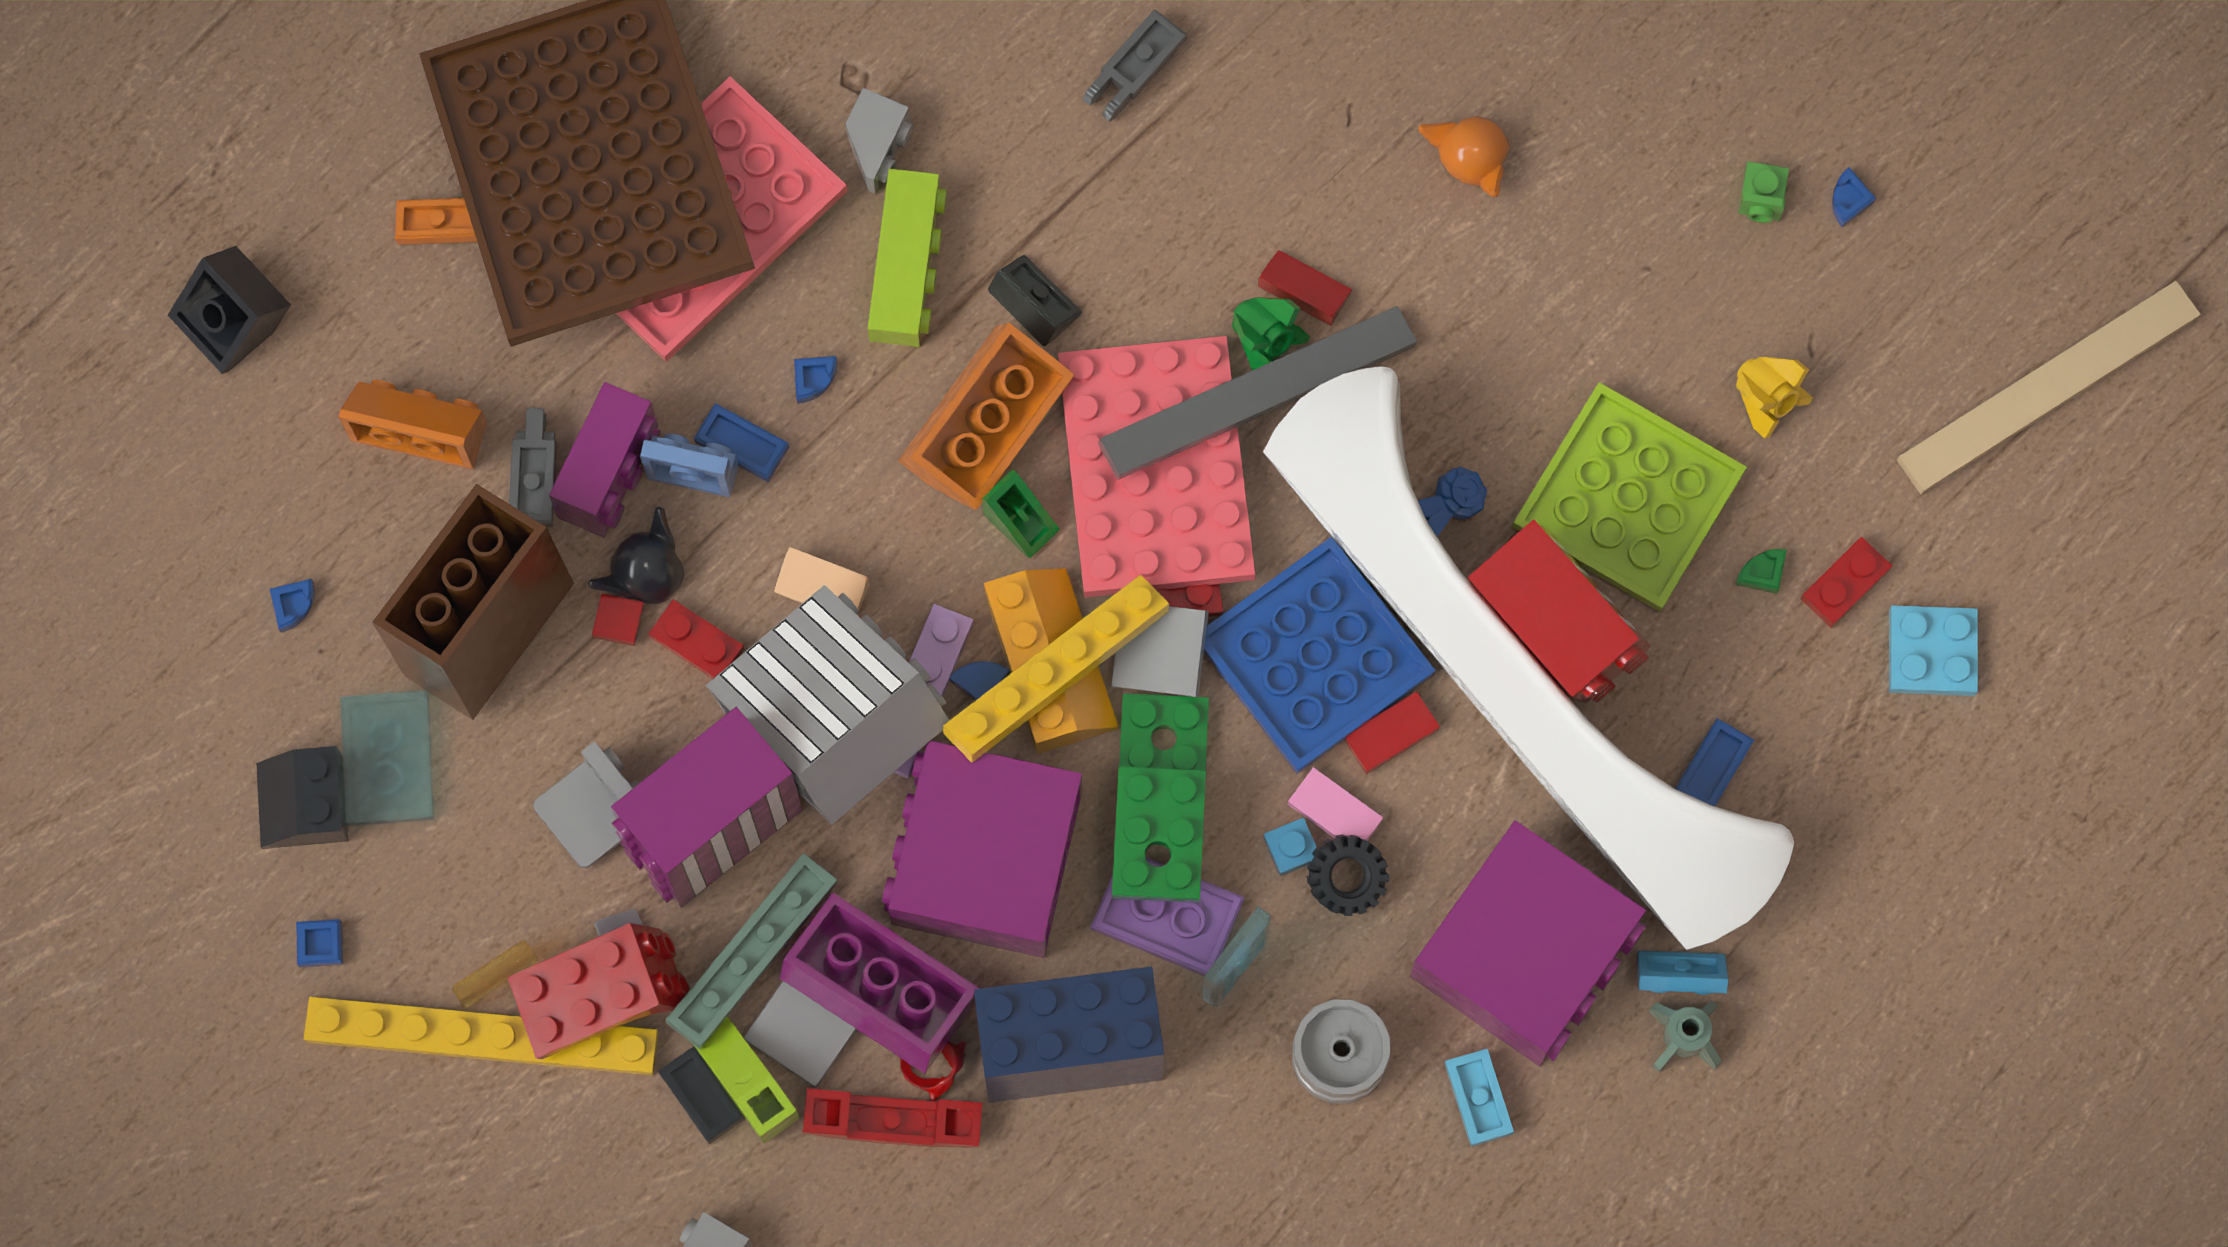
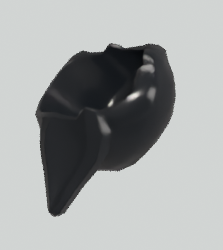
M660 506L655 508L649 532L633 533L619 544L611 557V574L589 580L588 585L591 589L610 592L650 604L665 602L677 590L684 579V568L680 559L675 554V543L664 508Z

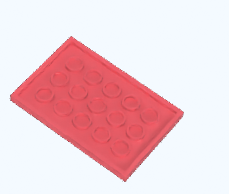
M731 76L701 103V107L728 188L731 189L732 200L755 269L615 313L665 362L670 360L848 192L847 185Z
M1227 336L1058 353V361L1075 374L1063 390L1062 399L1084 598L1114 595L1139 575H1142L1155 589H1174L1193 585H1213L1255 580L1238 427L1120 480H1117L1098 445L1100 438L1232 380Z

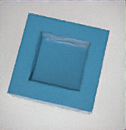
M1304 818L1263 835L1280 877L1307 866L1308 861L1312 862L1314 857L1312 853L1317 847Z

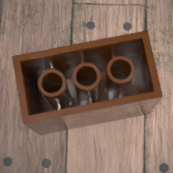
M476 484L372 623L406 678L474 720L572 588L574 582L547 527Z

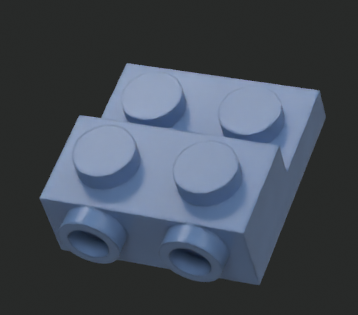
M665 434L664 438L652 436L651 441L644 440L640 457L649 480L731 498L739 465L736 454L731 453L730 448L716 443H707L706 447L689 444L690 441L687 438L676 434Z

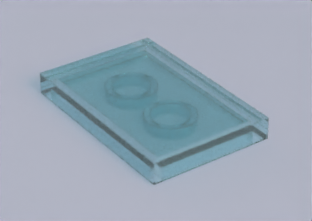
M427 690L340 697L347 826L435 820L429 694Z
M1259 906L1204 976L1202 999L1213 1008L1220 1005L1268 942L1271 915Z

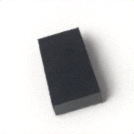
M694 1046L658 1071L708 1144L745 1119Z

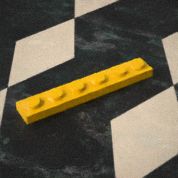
M1139 575L944 724L943 734L973 763L1168 613L1169 603L1142 575Z

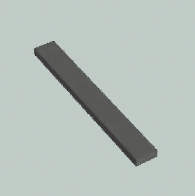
M1398 306L1106 435L1100 438L1098 445L1117 480H1120L1294 402L1320 384L1335 377L1372 367L1416 346L1417 340Z

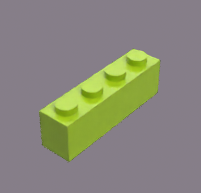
M898 169L888 170L867 328L869 342L920 347L921 334H929L932 310L925 308L927 293L934 294L937 269L930 268L932 253H940L942 229L935 228L937 214H945L947 189L940 188L939 174Z

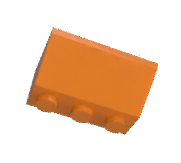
M372 380L371 384L358 381L340 409L338 417L350 441L472 470L475 467L487 424L483 411L479 410V406L471 401L454 399L453 403L437 400L438 397L435 394L420 389H414L412 394L396 390L397 387L382 380Z

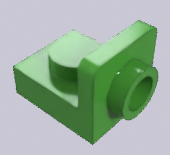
M1747 161L1738 214L1748 215V219L1759 223H1769L1773 220L1780 221L1786 200L1784 197L1789 168Z

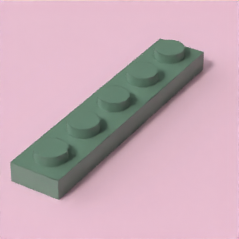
M803 853L666 1019V1024L701 1050L835 887L837 879Z

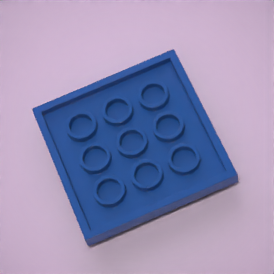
M1332 536L1214 620L1206 628L1204 654L1296 774L1340 744L1348 735L1370 719L1391 707L1435 675L1436 671Z

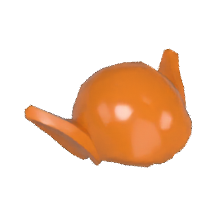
M1474 116L1465 118L1459 123L1420 124L1418 127L1419 133L1432 146L1439 149L1440 161L1452 177L1464 184L1480 186L1491 197L1495 198L1499 195L1501 179L1504 173L1503 162L1508 155L1510 146L1504 132L1496 123L1487 118Z

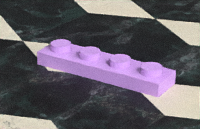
M933 604L910 661L914 658L922 665L930 676V679L925 683L927 685L930 683L943 697L950 682L949 677L955 670L974 625V619ZM917 753L893 773L909 779Z

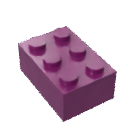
M607 382L603 383L549 494L559 519L605 538L609 527L613 529L617 527L625 508L621 504L627 490L634 491L643 472V468L639 465L642 461L640 454L644 440L651 441L652 436L660 437L661 430L657 429L658 422L651 401Z

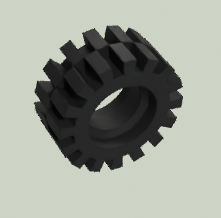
M1342 834L1336 835V838L1333 840L1326 839L1323 841V846L1320 849L1315 848L1312 853L1314 855L1312 862L1308 861L1307 869L1309 870V876L1306 877L1307 884L1312 889L1310 890L1312 895L1320 904L1331 912L1341 913L1344 916H1353V913L1364 914L1367 912V908L1370 906L1374 908L1379 904L1377 899L1380 895L1384 896L1387 891L1384 887L1385 882H1389V874L1386 872L1387 862L1375 846L1358 836H1345ZM1343 859L1357 860L1362 865L1364 871V878L1360 886L1349 892L1338 890L1331 878L1334 866Z

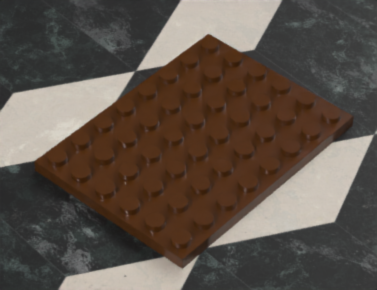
M586 0L419 53L505 333L511 347L755 269L666 0Z

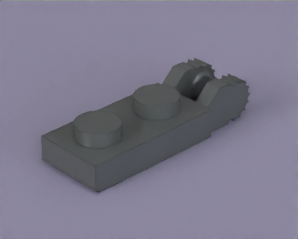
M1156 9L1153 10L1102 67L1101 74L1087 89L1083 96V101L1090 106L1101 98L1110 83H1113L1120 91L1107 104L1103 112V117L1112 121L1122 112L1130 99L1134 100L1183 45L1187 40V34Z

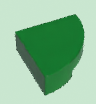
M1770 549L1750 559L1742 567L1735 585L1777 594L1780 588L1787 550Z

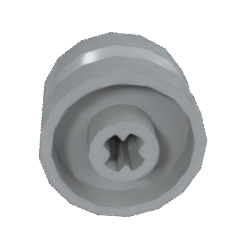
M1332 999L1315 1006L1301 1020L1292 1047V1066L1299 1083L1313 1097L1330 1104H1350L1367 1097L1380 1084L1390 1058V1036L1383 1020L1370 1007L1354 1000ZM1336 1046H1346L1345 1051L1348 1055L1345 1057L1337 1056L1334 1053Z

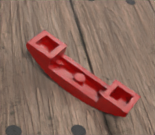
M806 1088L803 1134L895 1145L979 1147L982 1102L945 1099L924 1101L850 1095L851 1092Z

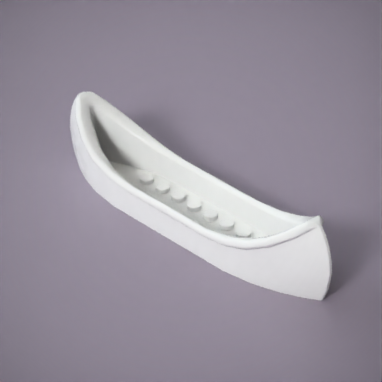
M1373 367L1345 373L1320 384L1300 398L1275 428L1263 451L1264 454L1375 589L1556 802L1686 950L1714 942L1748 923L1765 906L1784 876L1794 847L1793 836L1789 829L1782 824L1747 817L1709 805L1674 789L1629 759L1588 721L1458 569L1429 526L1412 489L1405 461L1401 426L1400 383L1395 371L1387 367Z

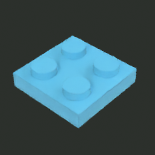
M1891 605L1889 609V693L1975 696L1978 693V609Z

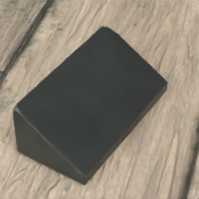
M1025 254L997 271L988 287L989 293L1043 346L1056 339L1082 314V311Z

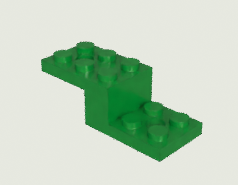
M1123 693L1112 898L1200 903L1208 697ZM1159 729H1168L1174 733L1176 743L1168 750H1160L1152 744V735ZM1153 845H1162L1169 850L1171 858L1166 865L1154 867L1147 862L1145 858L1146 851Z

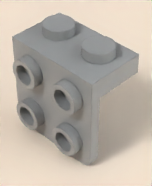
M595 741L581 751L585 762L534 802L536 813L581 868L591 867L620 844V838L615 833L616 830L611 824L616 819L611 806L639 784L636 780L629 784L619 772L625 766L610 747L602 751Z

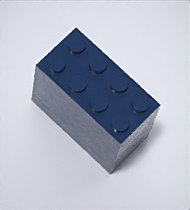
M1152 966L974 989L989 1103L1163 1080L1164 1050Z

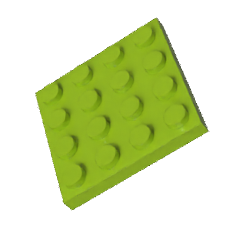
M1598 382L1513 522L1512 527L1521 531L1535 519L1553 534L1582 568L1661 613L1743 476L1747 466Z

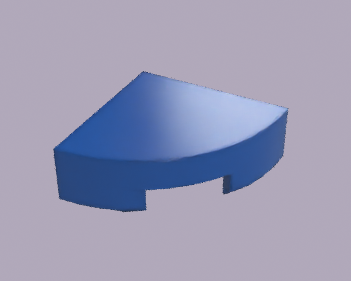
M1850 167L1838 179L1832 197L1833 212L1841 227L1870 207L1876 200V197Z
M836 356L794 359L797 404L814 400L828 389L837 370Z
M312 579L270 589L276 620L281 633L297 626L309 613L315 595Z
M979 661L959 668L949 677V680L976 701L1010 674V670L994 662Z

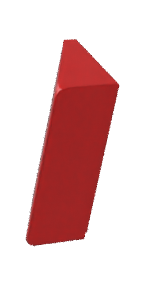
M1280 250L1276 252L1258 278V287L1278 298L1290 299L1300 307V310L1330 326L1334 323L1352 292L1351 288Z

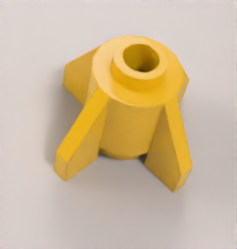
M1767 356L1756 359L1751 358L1737 372L1736 387L1741 393L1753 429L1763 438H1770L1779 422L1777 418L1788 414L1795 405H1809L1813 399L1809 393L1800 387L1809 369L1798 359Z

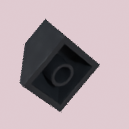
M237 246L201 259L168 313V316L221 374H225L274 333L291 304Z
M337 746L295 749L256 763L260 844L262 849L349 841L344 757Z

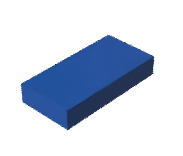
M716 403L694 437V442L702 447H706L707 443H716L730 448L731 453L736 454L740 468L766 482L770 481L789 449L788 442Z
M1717 718L1675 789L1709 805L1716 806L1753 744L1754 739Z

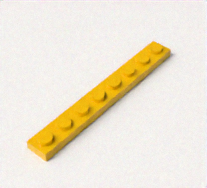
M309 997L303 1040L306 1043L654 1076L659 1032L656 1029L618 1026L550 1057L536 1059L523 1020L519 1016Z

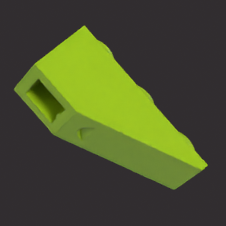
M728 1017L701 1050L694 1046L763 1144L800 1119L797 1110Z

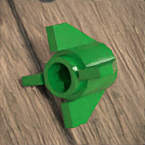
M1254 297L1244 300L1236 307L1233 313L1232 328L1239 336L1252 370L1275 361L1274 358L1286 352L1291 344L1308 343L1311 336L1301 327L1293 324L1300 311V307L1290 299Z

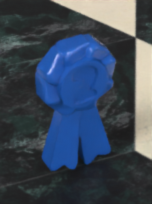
M1459 466L1448 470L1439 477L1436 496L1418 500L1429 526L1438 537L1451 518L1466 520L1482 511L1487 488L1483 485L1477 472Z

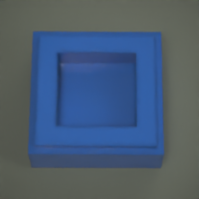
M340 919L296 922L297 965L299 967L343 965L342 921Z

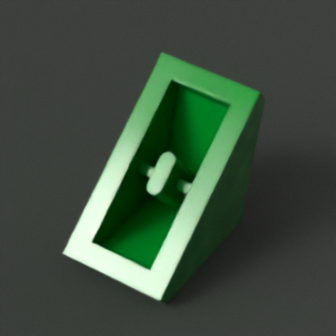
M1013 469L982 498L983 515L1028 558H1031L1060 530L1019 474Z

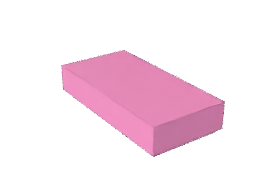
M1314 767L1287 803V805L1333 838H1336V835L1343 834L1345 836H1358L1368 841L1383 821L1381 815Z

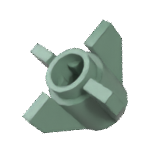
M1711 1000L1701 1010L1695 1007H1683L1675 1011L1655 1003L1648 1012L1665 1026L1663 1037L1667 1049L1652 1067L1660 1072L1674 1055L1686 1058L1698 1054L1702 1060L1715 1070L1722 1060L1710 1042L1712 1023L1709 1016L1718 1005ZM1691 1026L1695 1032L1693 1036H1688L1683 1032L1682 1028Z

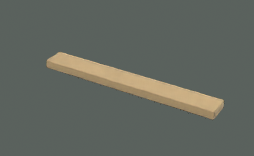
M2174 281L1898 457L1897 462L1922 495L2191 324L2201 314L2178 282Z

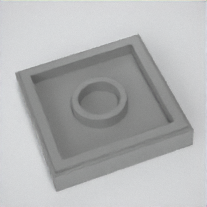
M1169 606L1168 613L1115 653L1111 686L1198 697L1209 611Z
M783 981L744 1039L749 1045L817 1089L857 1029Z

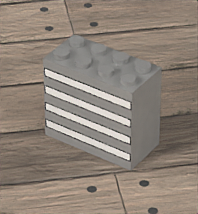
M824 585L705 686L725 714L736 706L792 772L797 792L832 825L943 730V725L950 720L942 709L946 704L945 699L930 683L928 685L925 683L930 679V676L922 665L914 658L907 662L904 659L906 657L905 652L892 637L889 636L883 640L880 637L883 634L882 631L867 614L860 618L857 615L859 610L844 593L837 597Z

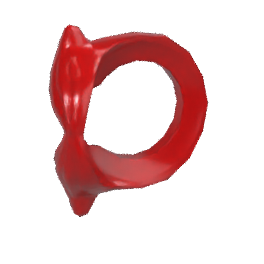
M961 1041L956 1045L951 1042L946 1044L941 1052L949 1062L952 1071L947 1077L942 1076L940 1079L917 1077L912 1072L909 1063L900 1058V1069L905 1080L913 1086L928 1092L931 1101L937 1100L951 1088L954 1083L955 1074L962 1069L966 1043Z

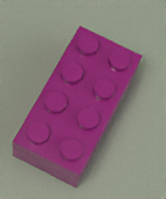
M834 893L831 894L785 956L780 974L781 980L924 1074H926L973 1008L975 1003L974 989H979V987Z

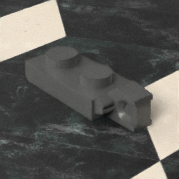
M527 408L526 431H516L515 439H512L509 504L545 527H553L554 507L549 494L555 484L557 451L555 432H546V413H544V409Z

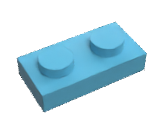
M1488 1049L1446 1060L1444 1064L1470 1146H1477L1513 1135L1514 1130Z

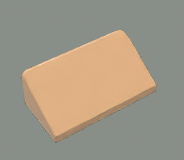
M788 548L774 589L775 594L804 603L825 585L837 597L844 593L857 609H860L870 585L867 576L794 548Z

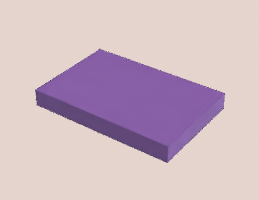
M1145 857L1147 862L1154 867H1162L1165 865L1153 859ZM1112 875L1090 930L1211 979L1245 897L1201 880L1200 903L1112 898Z

